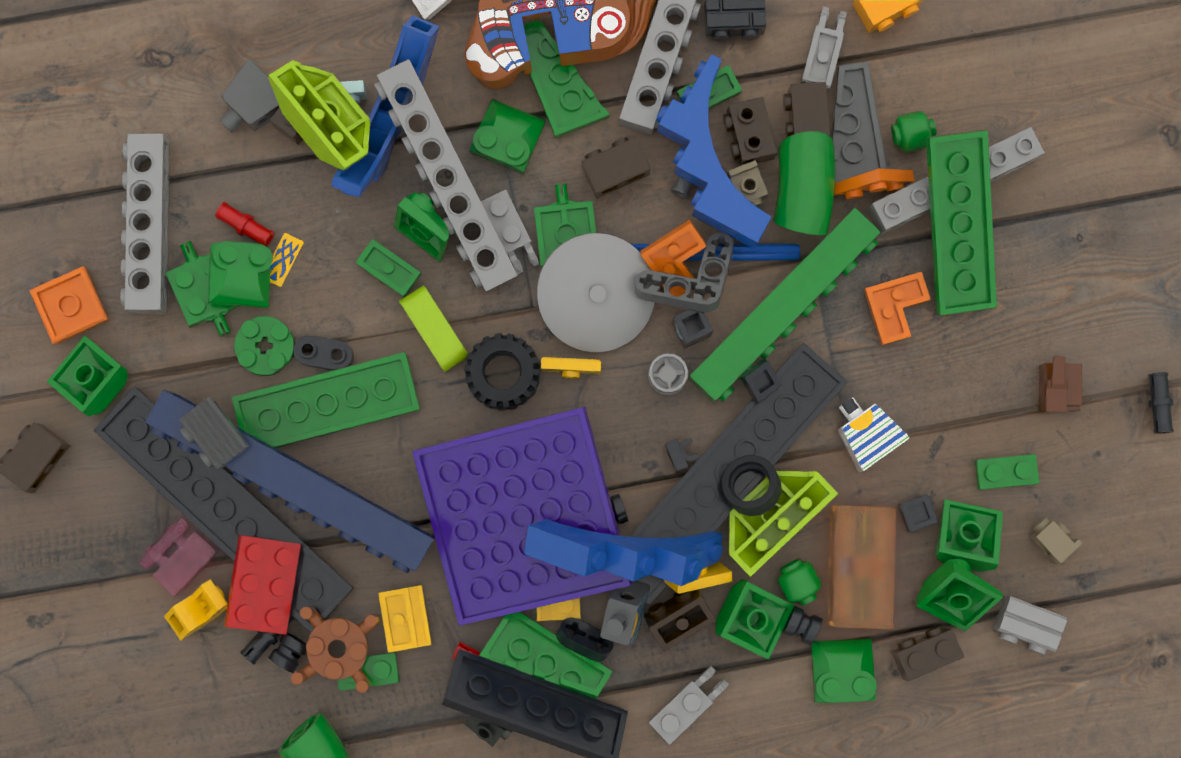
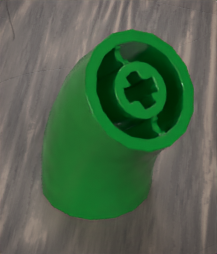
M807 131L796 133L783 140L778 147L779 185L773 222L781 227L800 233L826 235L831 221L835 194L836 163L834 142L828 134L822 132Z
M317 712L305 720L288 736L278 749V754L281 758H350L341 738L322 712Z

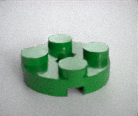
M260 316L247 320L242 324L235 338V354L239 363L251 373L259 376H272L279 373L280 370L284 369L292 361L295 339L289 328L278 319ZM264 338H268V342L273 344L272 349H267L266 354H261V349L257 348V345Z

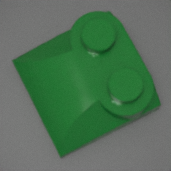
M492 99L479 129L473 136V143L469 152L524 175L546 120Z
M413 192L398 204L394 228L440 263L445 255L449 240V230L442 218L435 213L433 200L425 193L421 192L418 194Z
M233 241L212 243L209 256L208 304L268 309L270 269L273 262L271 249L262 244Z
M84 336L47 382L77 409L90 417L103 412L127 382L128 371L87 336Z
M944 499L938 542L934 549L937 559L941 563L950 559H962L969 563L972 571L977 572L996 570L999 565L1003 511Z
M950 559L944 562L923 582L916 597V606L965 632L1003 598V593L971 573V567L966 561Z
M741 579L730 589L716 618L715 634L769 660L795 605Z
M871 639L814 641L812 643L811 655L815 703L876 700L877 683L874 678Z

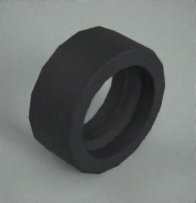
M746 455L732 461L725 469L721 479L722 491L730 506L738 513L747 516L762 515L770 511L778 502L782 492L781 480L773 464L757 455ZM747 471H762L769 480V487L766 493L754 501H743L737 497L734 491L736 480Z

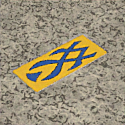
M284 233L273 254V262L270 269L271 283L279 287L283 285L304 244L302 240Z

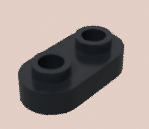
M303 336L299 338L293 349L295 358L301 364L328 370L349 367L354 359L353 351L347 343L316 336ZM307 345L313 346V352L310 355H304L303 349ZM334 351H342L343 355L340 360L333 359L332 354Z

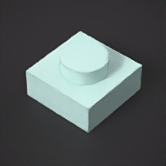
M363 80L340 82L357 104L360 103V100L367 99V87Z

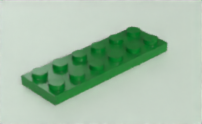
M976 130L926 137L936 313L947 315L997 308L988 131Z
M406 352L232 397L239 428L275 448L421 410Z

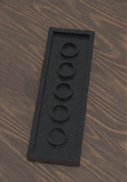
M459 649L456 653L441 704L586 758H619L628 714L627 710Z

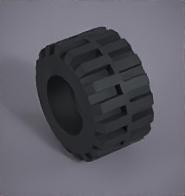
M496 333L493 337H484L481 343H476L473 346V351L466 358L467 364L464 370L466 383L474 397L490 409L495 408L498 411L516 409L517 406L527 403L528 399L535 394L537 386H539L540 365L533 348L522 338L518 339L513 334L502 335L501 333ZM497 356H510L520 366L521 373L518 382L508 389H496L486 380V366Z

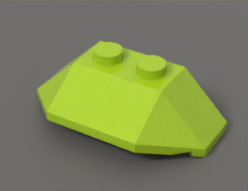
M294 60L269 74L268 80L282 114L321 161L344 171L367 156L370 118L334 74L311 66L300 65V62Z
M776 471L781 480L782 492L778 502L770 511L757 516L740 514L735 509L729 512V555L749 577L838 495L834 488L817 471ZM768 477L747 495L743 501H754L762 497L769 487Z

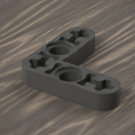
M717 232L708 238L697 279L652 270L640 272L635 278V292L637 296L645 301L700 312L714 311L720 304L733 256L732 237L724 232ZM719 244H723L724 247L721 250L720 258L716 257V248ZM710 267H717L722 273L717 277H710L705 271ZM647 282L653 283V285H651L649 289H644V286L647 285ZM662 284H664V293L660 292ZM674 286H681L686 292L682 296H673L669 293V290ZM691 290H695L693 299L691 298ZM706 293L711 294L708 301L702 300Z

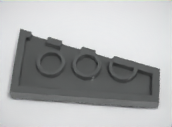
M868 61L840 65L838 67L832 133L836 163L835 183L878 168L887 169Z

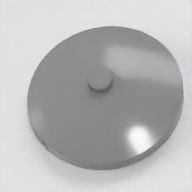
M589 233L573 237L559 245L549 255L541 268L536 288L537 304L541 317L549 330L558 339L573 348L587 352H605L617 349L633 340L650 319L655 302L645 301L637 296L635 292V278L640 272L651 269L641 256V253L621 238L602 233ZM647 282V285L644 286V289H649V287L653 285V283Z

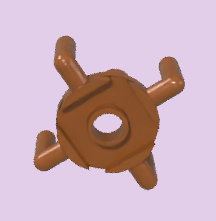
M303 607L300 610V616L303 619H308L314 627L306 643L309 664L300 671L293 673L291 682L299 685L316 673L331 680L345 679L351 676L356 682V690L358 692L364 693L371 688V682L361 668L365 664L368 654L366 634L380 623L379 616L376 614L368 615L359 625L343 618H333L324 621L314 607ZM334 640H341L346 646V652L342 657H334L330 653L329 647Z

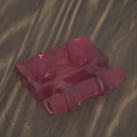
M180 518L174 525L170 524L164 531L166 534L155 545L151 544L146 550L147 554L139 561L147 570L155 562L160 566L153 577L173 596H177L218 553L198 532L194 531L186 539L182 533L190 525L183 518ZM175 542L179 548L168 559L163 553Z

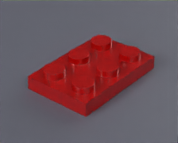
M239 535L224 623L225 627L287 634L301 544Z

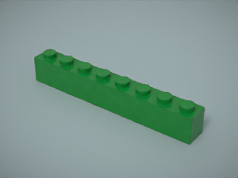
M854 208L716 348L688 379L713 404L718 398L724 402L735 390L731 385L743 373L752 368V364L759 357L765 360L776 349L773 342L780 335L785 339L797 327L793 322L800 315L806 318L818 306L814 300L821 293L826 297L838 285L834 280L841 273L847 276L858 265L855 261L858 255L863 252L867 256L879 243L875 238L880 234V231Z

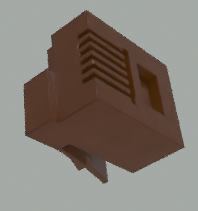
M1054 356L1053 363L1039 365V411L1047 413L1080 411V406H1082V364L1065 363L1066 357Z

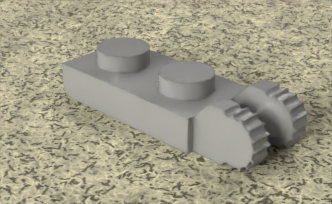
M823 6L818 25H816L801 83L826 82V87L829 91L844 36L842 31L847 12L840 11L836 19V28L832 30L825 28L830 12L828 7Z
M505 189L482 200L481 203L517 275L523 272V267L514 252L521 248L525 249L528 260L533 266L539 265V260L531 246L532 241L507 190Z
M712 666L708 667L695 681L691 680L649 721V724L669 745L713 704L712 701L728 687L729 684L725 680L720 681L707 695L699 688L714 675L716 670Z

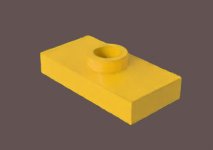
M541 358V372L562 373V378L572 379L579 378L580 374L600 375L601 361L596 359Z
M718 561V563L702 569L698 579L686 585L679 586L669 581H664L680 594L729 583L732 581V571Z

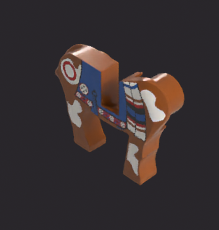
M479 0L478 12L465 48L467 67L478 82L489 89L508 87L523 70L525 76L530 74L532 67L522 19L534 17V21H539L540 16L551 14L561 66L612 59L630 51L642 40L647 32L652 12L658 0H513L508 3H504V0Z

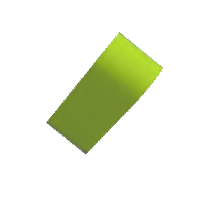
M424 285L399 300L444 372L467 358V351Z

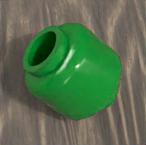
M922 111L899 115L895 120V124L891 125L893 143L896 148L900 147L905 153L926 149V137L937 135L934 119H928L927 115Z
M798 558L779 569L781 573L777 577V582L789 602L795 603L800 601L801 605H806L817 599L816 592L820 590L822 582L810 562H802L801 558Z

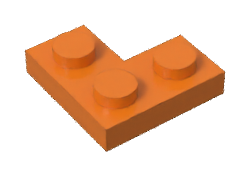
M878 168L836 182L834 196H845L846 200L862 198L863 192L868 190L871 193L886 190L887 193H895L903 189L904 185L915 182L913 170Z
M689 219L642 249L640 253L652 271L696 279L684 261L707 247V244ZM674 286L669 290V293L673 296H682L686 292L681 286Z
M922 272L864 289L881 346L911 337L903 309L931 300Z

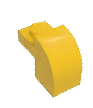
M210 579L200 585L191 596L174 605L164 617L181 641L218 617L227 609L228 604L225 601L223 591L218 586H215Z

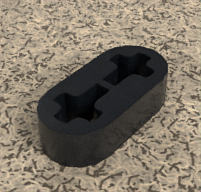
M573 617L565 619L556 633L557 640L561 645L596 662L605 660L614 646L613 641L600 637V629ZM569 629L574 631V637L569 635ZM596 642L601 644V650L596 648Z

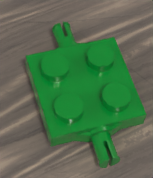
M562 183L563 195H561L560 184L555 185L557 202L549 206L534 207L541 267L549 255L565 241L579 235L596 233L593 202H574L568 200L566 183Z
M192 241L186 242L190 251L188 253L185 244L182 243L180 248L186 261L181 266L165 273L189 327L191 328L203 322H214L219 337L225 336L221 324L226 334L231 333L224 316L240 306L208 304L210 254L197 256Z

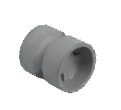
M666 353L658 356L653 360L648 371L650 387L654 392L662 396L677 394L683 388L688 378L686 363L675 354Z

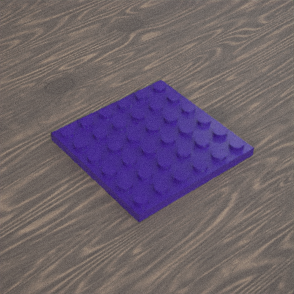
M586 406L412 451L459 626L619 589L633 584L628 579L603 570L584 577L524 554L528 525L545 519L583 530L620 536Z

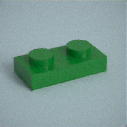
M729 65L718 71L711 88L708 110L742 93V88ZM693 82V83H691V84H689V85H687V86H690V87L693 88L695 82ZM687 86L677 91L676 94L679 100Z
M374 239L371 240L355 262L402 297H406L421 276L420 271Z
M1036 454L974 460L978 490L1040 484Z
M396 652L367 656L361 670L370 680L371 687L400 682ZM351 676L337 680L339 691L356 689V682Z

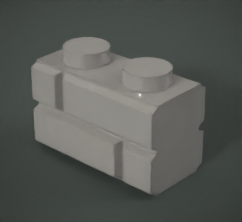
M1005 596L993 630L1001 632L1000 639L1017 644L1018 639L1029 643L1027 649L1045 655L1047 650L1056 652L1067 623V617L1012 596Z

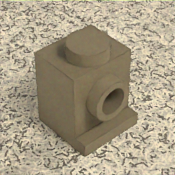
M756 160L729 170L727 176L735 188L756 207L763 205V200L767 198L768 192L758 170ZM751 181L755 188L747 190L744 187V183Z
M1047 517L1042 518L1033 526L1035 532L1029 537L1053 564H1061L1083 544L1079 539L1069 538L1071 533L1065 525L1059 521L1057 523L1054 520L1050 521Z

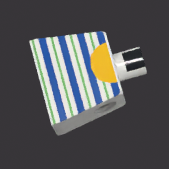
M852 397L839 407L849 422L839 428L838 432L859 473L865 471L909 439V436L876 404L863 411L854 397Z

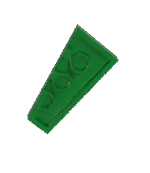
M539 20L523 25L532 72L529 76L555 139L608 119L610 114L605 107H602L593 91L579 76L576 68L573 65L561 66L557 43L542 22Z
M520 612L504 616L479 655L594 699L598 697L613 672L601 663L590 660L564 647L559 643L555 634Z

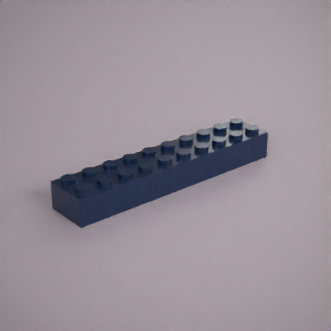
M163 390L145 423L152 426L150 432L163 439L168 438L171 440L174 438L178 440L177 446L190 454H198L202 451L196 441L189 443L180 431L183 425L179 419L194 409L197 404L173 391ZM235 426L250 447L223 467V469L227 467L233 471L231 474L233 478L245 484L254 482L260 485L258 491L272 499L279 496L287 500L285 506L299 514L307 511L314 515L312 521L326 529L332 525L341 530L338 535L351 543L359 540L367 545L365 550L374 556L382 558L386 555L394 559L392 565L406 573L410 569L416 572L435 538L434 535Z

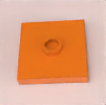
M85 266L29 290L54 345L109 321Z

